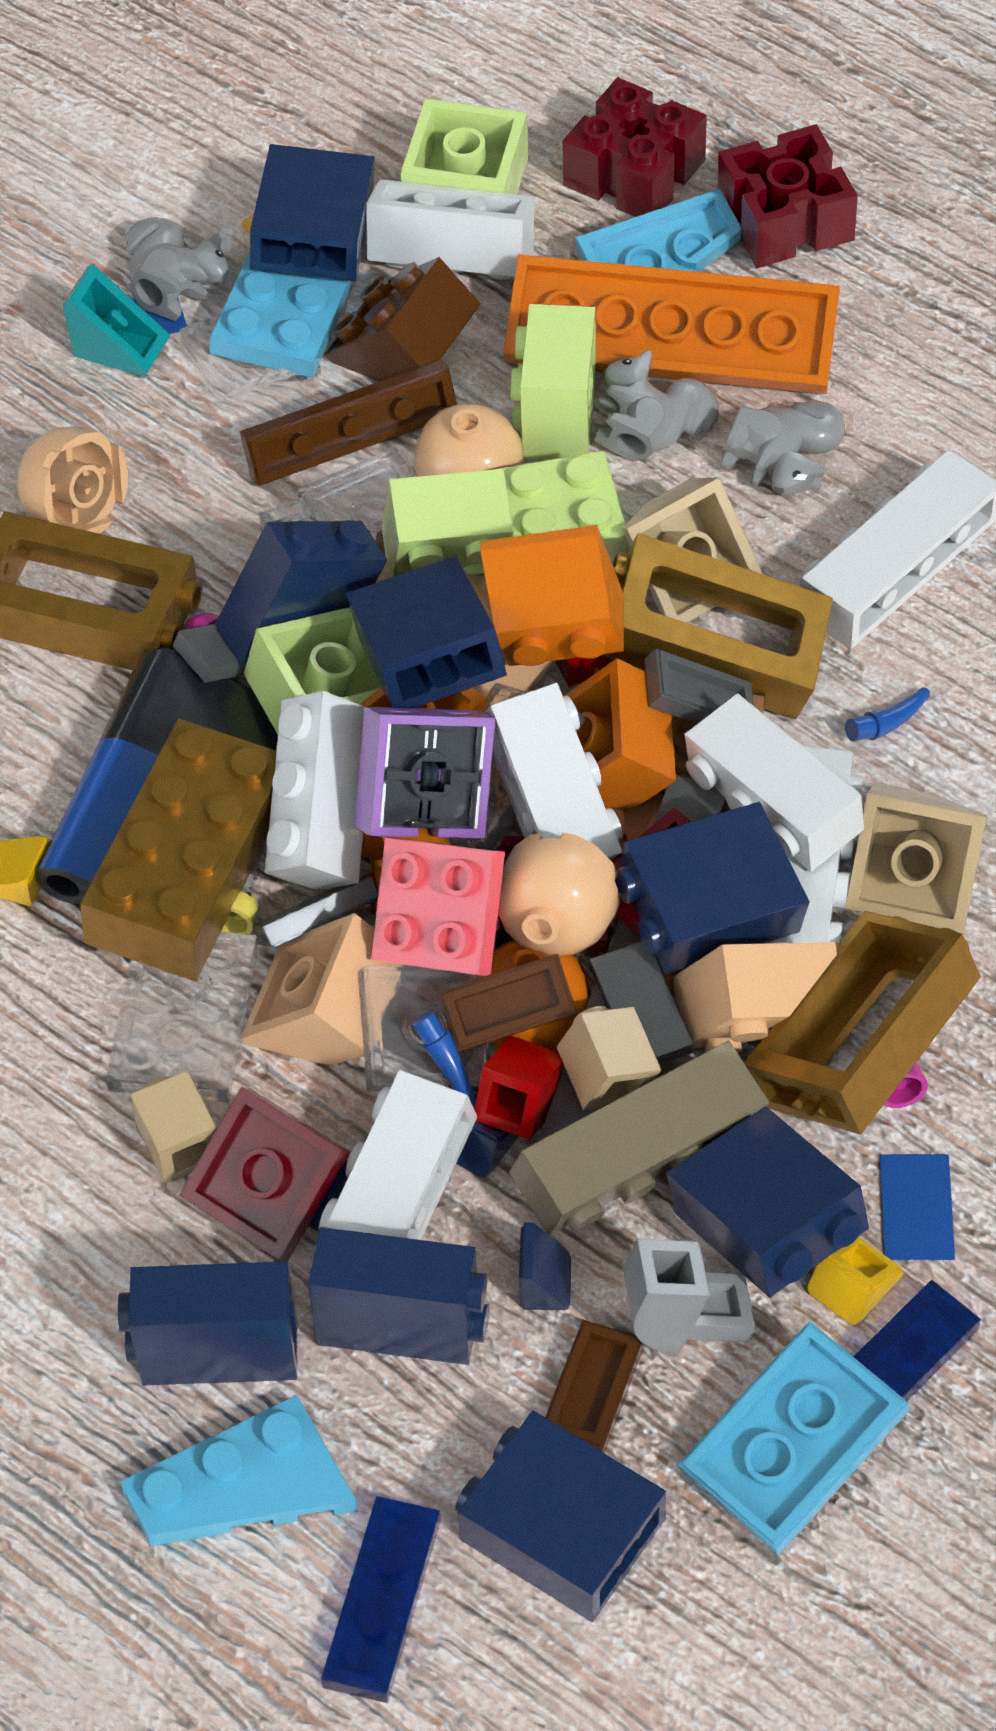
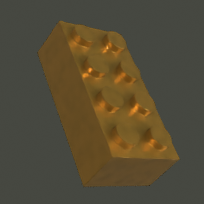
M178 718L80 903L84 943L196 982L231 913L233 903L242 891L267 841L273 792L272 781L277 751Z

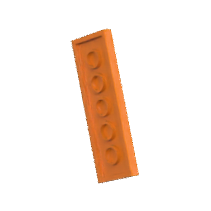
M518 254L503 351L504 361L523 363V360L515 359L517 326L527 327L529 304L595 307L596 371L604 372L612 363L622 359L639 357L644 351L648 350L652 353L648 377L678 380L681 378H695L701 382L827 394L840 285Z

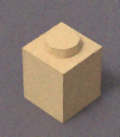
M605 1006L589 1008L575 1017L572 1026L557 1045L558 1052L583 1110L603 1108L653 1081L661 1071L634 1007L610 1010Z
M186 1070L172 1077L156 1078L148 1082L141 1090L130 1094L136 1126L165 1184L193 1172L217 1130L193 1080Z

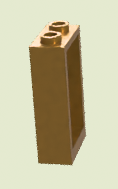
M3 512L0 518L1 639L132 671L140 655L146 650L169 648L176 651L173 644L178 631L183 630L182 626L188 613L194 614L197 611L202 598L203 585L196 578L193 556L15 513ZM31 560L152 589L153 592L142 611L131 613L19 586L16 583L27 561Z
M637 533L627 554L620 551L617 552L612 565L624 593V651L602 654L601 656L613 660L618 658L634 667L645 670L644 659L654 649H659L751 682L752 693L765 696V710L797 719L815 689L833 597ZM649 583L790 629L791 635L786 656L651 611L645 603Z
M864 911L836 946L837 955L788 1018L772 1027L768 1032V1036L760 1042L744 1063L770 1102L767 1107L861 1135L981 978L969 950V945L962 933H958L950 928H936L911 922L899 916L890 917ZM897 978L914 980L845 1071L825 1066L891 981Z

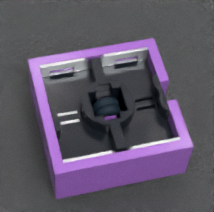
M364 707L354 827L370 836L418 837L419 828H429L431 834L437 837L485 838L495 718L478 710Z

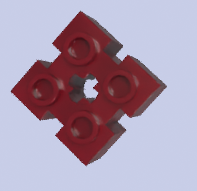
M617 77L596 101V115L591 117L584 115L562 140L563 186L597 201L605 193L616 198L617 210L633 217L667 207L674 199V181L685 185L706 160L707 115L673 100L659 106L653 103L652 91Z
M817 124L777 135V145L762 149L760 143L754 141L718 152L717 189L722 191L738 223H741V241L756 269L795 258L796 247L808 244L816 252L855 240L858 195L842 167L832 169L833 151Z

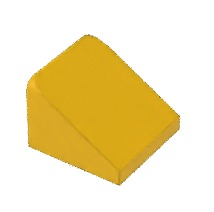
M34 836L0 840L1 899L33 906L41 889L36 881V872L49 847V838Z
M858 1237L849 1246L840 1248L817 1264L807 1285V1291L848 1323L856 1325L872 1311L901 1279L904 1270Z

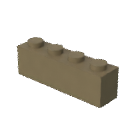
M728 1040L522 1150L510 1169L509 1174L547 1234L552 1235L566 1226H569L571 1231L575 1233L602 1217L605 1213L602 1207L621 1197L625 1204H629L647 1194L657 1185L654 1178L673 1169L763 1107H767L770 1102Z

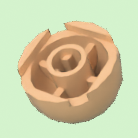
M478 403L456 404L442 409L426 423L416 442V477L494 470L524 464L522 442L513 424L494 408Z
M61 427L48 431L35 439L24 452L17 470L16 488L20 503L31 518L100 534L114 521L110 518H104L113 510L115 502L123 504L125 500L129 471L124 452L117 444L111 443L106 435L84 427Z
M562 832L559 839L551 837L540 839L542 833L532 834L513 847L503 866L498 908L499 917L505 931L520 946L526 949L531 948L547 956L558 954L559 957L582 952L602 937L619 907L621 896L620 893L618 894V888L615 883L617 872L614 864L596 845L575 834Z

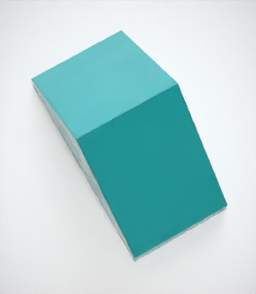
M93 263L86 267L63 303L73 355L80 359L142 376L148 373L170 337V334Z

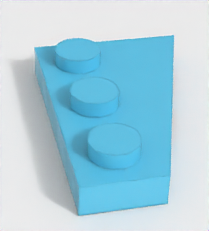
M717 189L578 236L575 240L574 250L579 259L583 261L700 272L740 242L742 228L722 191Z
M298 1395L120 1481L122 1493L150 1546L230 1533L234 1526L273 1520L274 1525L298 1522L299 1515L333 1510L334 1515L358 1511L354 1495Z

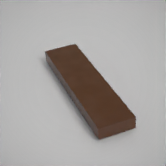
M439 360L239 431L251 479L258 487L423 428L442 409L457 404L449 366L443 360Z

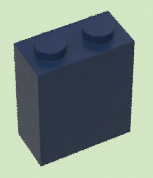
M270 144L250 228V269L356 282L367 230L366 202L374 189L375 156Z
M362 521L267 522L215 625L239 664H246L257 628L349 608L346 593L376 583L387 562V558Z
M457 556L346 593L359 641L391 708H415L507 676L495 627Z
M760 801L627 841L624 845L620 867L616 869L617 876L615 881L618 892L626 904L633 903L640 918L639 932L642 943L650 955H657L665 974L689 967L721 945L764 944L799 933L810 903Z
M766 1106L666 1173L676 1215L769 1298L790 1283L803 1278L810 1269L840 1248L852 1244L859 1235L869 1229L861 1185Z
M320 1227L308 1283L317 1345L469 1365L473 1342L484 1343L489 1319V1304H484L487 1289V1273L477 1272L475 1247Z
M288 1261L130 1267V1292H119L118 1325L119 1331L125 1332L127 1362H137L142 1386L297 1380L298 1321Z
M532 1410L520 1428L511 1426L502 1435L493 1453L494 1463L483 1478L474 1476L461 1491L455 1505L458 1515L459 1538L462 1542L593 1623L666 1520V1490Z

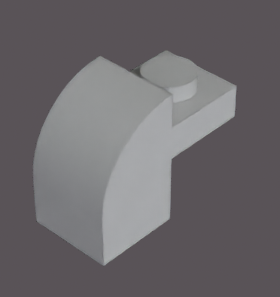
M637 1239L625 1263L624 1277L635 1335L643 1344L657 1351L679 1354L686 1340L749 1341L755 1330V1323L746 1278L743 1274L705 1272L700 1242Z

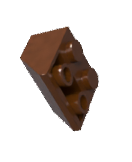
M440 257L419 266L412 262L401 269L394 277L386 279L384 276H380L363 290L360 295L363 303L357 311L346 316L336 326L333 334L337 338L324 355L331 363L380 382L441 360L481 303Z

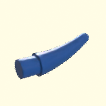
M923 687L896 705L878 711L866 712L864 716L848 719L845 723V732L848 739L852 742L864 739L875 740L894 731L909 720L930 697L929 689Z
M432 1010L423 1013L412 1022V1026L423 1041L422 1047L441 1070L452 1089L468 1095L473 1108H475L476 1098L465 1066L449 1030L443 1028Z

